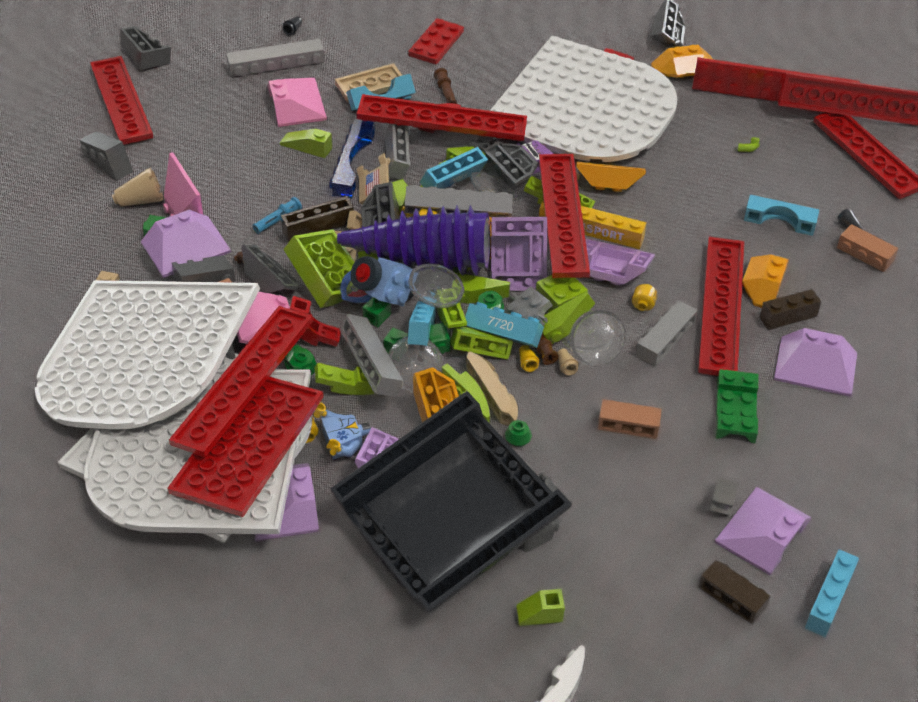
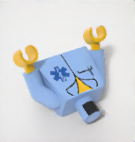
M321 402L313 413L316 418L322 416V432L327 443L326 448H329L333 460L342 456H353L363 445L362 436L368 435L371 430L369 422L358 425L354 415H342L331 412Z

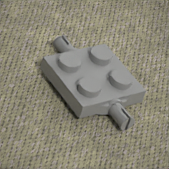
M531 286L520 296L516 295V293L510 294L509 298L513 302L504 309L505 313L511 314V312L521 314V318L528 319V317L539 319L540 324H547L548 320L543 315L553 306L547 298Z

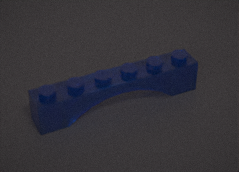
M357 118L350 125V134L346 136V145L342 146V156L338 157V166L334 168L333 178L329 182L332 196H348L350 199L353 198L356 190V174L350 166L351 162L358 152L372 144L375 136V122L363 121Z

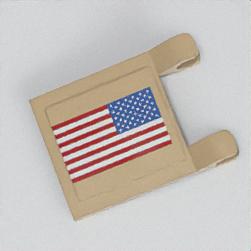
M384 153L378 156L381 165L370 172L367 169L364 170L363 165L357 168L360 204L365 202L368 195L372 192L374 185L389 182L388 165L391 160L389 157L386 158Z

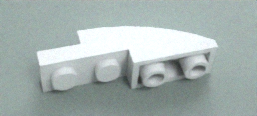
M583 645L576 651L572 650L567 655L566 661L562 666L559 664L555 667L551 674L553 676L552 684L546 690L544 698L540 702H571L581 679L585 647Z

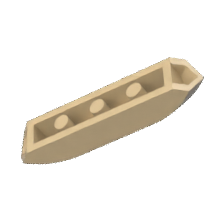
M468 352L466 357L467 372L483 391L488 405L499 422L507 426L510 425L511 422L517 420L518 406L514 396L509 394L506 386L500 383L498 374L494 371L495 367L488 360L475 353Z

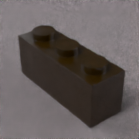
M813 289L763 302L759 318L768 330L817 317L822 301Z
M717 559L701 575L698 588L752 625L766 610L771 597L765 590L758 588L749 582L746 577L739 575L730 569L728 565L721 563Z

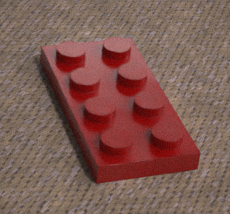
M436 18L410 48L408 56L437 65L462 35L464 26Z

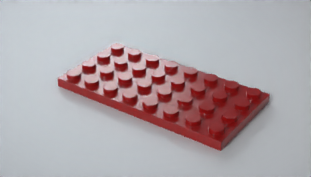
M269 377L206 457L192 453L168 486L169 494L244 517L324 398L323 391Z

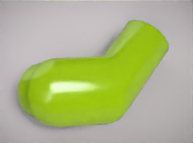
M752 137L749 144L738 143L737 151L753 152L759 148L760 139Z

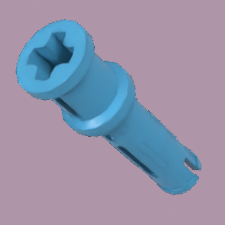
M292 197L289 202L280 204L276 211L252 225L254 231L260 234L280 221L281 215L302 209V204L296 197Z

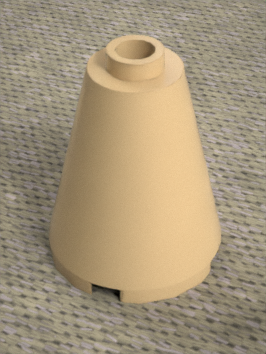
M151 167L115 189V194L112 195L115 204H119L120 207L161 202L164 200L163 193H159L160 185Z

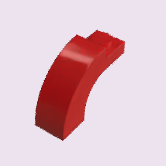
M293 296L290 309L312 315L310 312L311 301ZM313 317L312 324L300 338L314 346H317L318 341L337 347L341 331L340 328L321 323Z

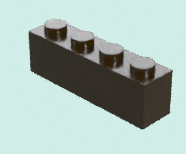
M348 196L283 214L281 215L282 232L289 242L296 235L331 230L347 225L349 211H354V206Z

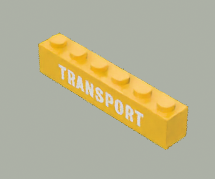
M543 201L539 208V217H545ZM581 206L586 236L640 249L644 240L647 222Z

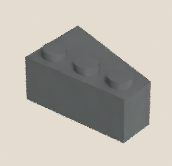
M136 26L120 29L121 47L141 70L170 64V46L161 45L158 39H151L148 33Z
M97 131L79 140L82 153L116 181L133 172L122 141Z
M224 255L203 258V261L196 262L187 260V263L182 264L172 262L175 282H219L227 278L232 283L235 282L234 268Z

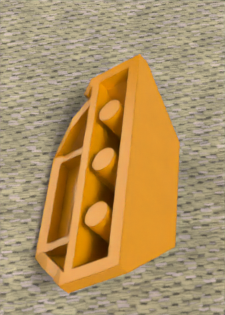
M699 45L668 48L651 63V66L668 77L693 76L695 74L697 57L712 59V57Z
M577 162L578 170L591 186H595L597 190H605L606 187L612 188V191L622 192V189H628L646 174V169Z
M771 254L751 257L742 280V285L752 299L754 306L762 308L763 302L777 298L789 259Z
M431 367L413 373V394L422 422L459 397L455 381L437 371V369Z

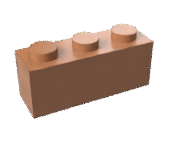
M852 224L841 234L837 246L838 249L882 272H885L895 261L899 249Z
M602 399L598 430L657 439L662 409Z

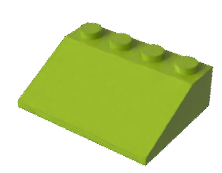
M332 229L293 236L283 250L319 307L333 306L344 301L340 291L343 277L351 271L355 262L346 248L337 243L335 231ZM352 281L347 285L346 296L357 289L352 284Z

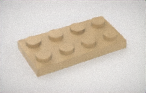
M393 63L335 79V85L348 103L349 100L346 94L348 90L366 86L372 93L382 94L388 92L392 79L403 75Z

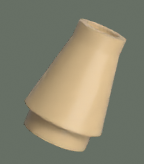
M560 349L557 353L561 372L568 376L575 374L578 371V361L567 349Z

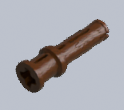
M438 68L434 72V78L437 80L438 87L442 89L446 102L458 104L451 88V79L448 77L447 70L445 68Z
M542 332L536 350L541 354L542 362L545 365H551L558 360L559 356L553 350L552 342L546 339Z

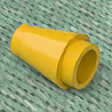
M528 345L521 346L519 354L522 369L527 372L535 371L539 366V358Z

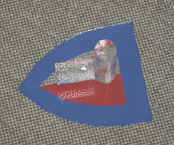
M349 271L341 282L340 291L342 299L354 303L368 302L372 296L363 290L357 289L352 284L351 271Z

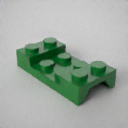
M719 370L717 378L715 439H721L730 433L745 435L751 443H756L758 436L757 392L759 374Z

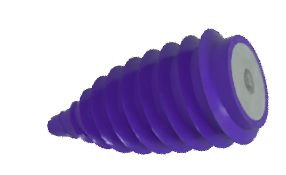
M471 204L467 213H461L458 205H456L453 213H447L443 205L440 214H433L429 206L426 215L420 216L417 208H415L413 216L406 218L402 210L399 219L392 220L388 214L386 222L378 224L375 220L374 225L362 226V228L338 233L337 243L341 244V246L354 248L355 250L366 251L367 255H371V253L377 254L378 258L385 259L389 257L391 261L398 263L402 260L404 265L412 268L414 263H417L421 272L425 271L427 265H431L435 274L438 273L441 266H444L448 275L452 273L454 267H458L462 276H464L468 268H472L474 275L478 276L481 268H487L489 264L490 219L488 213H474Z

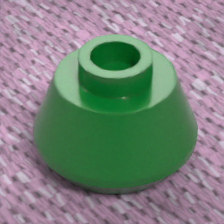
M521 420L511 422L505 430V439L514 446L526 445L532 438L529 426Z

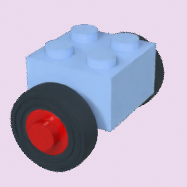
M363 256L355 261L351 269L352 284L357 289L365 291V293L379 301L404 306L405 302L411 299L419 288L418 272L402 263L380 257L377 261L375 258Z

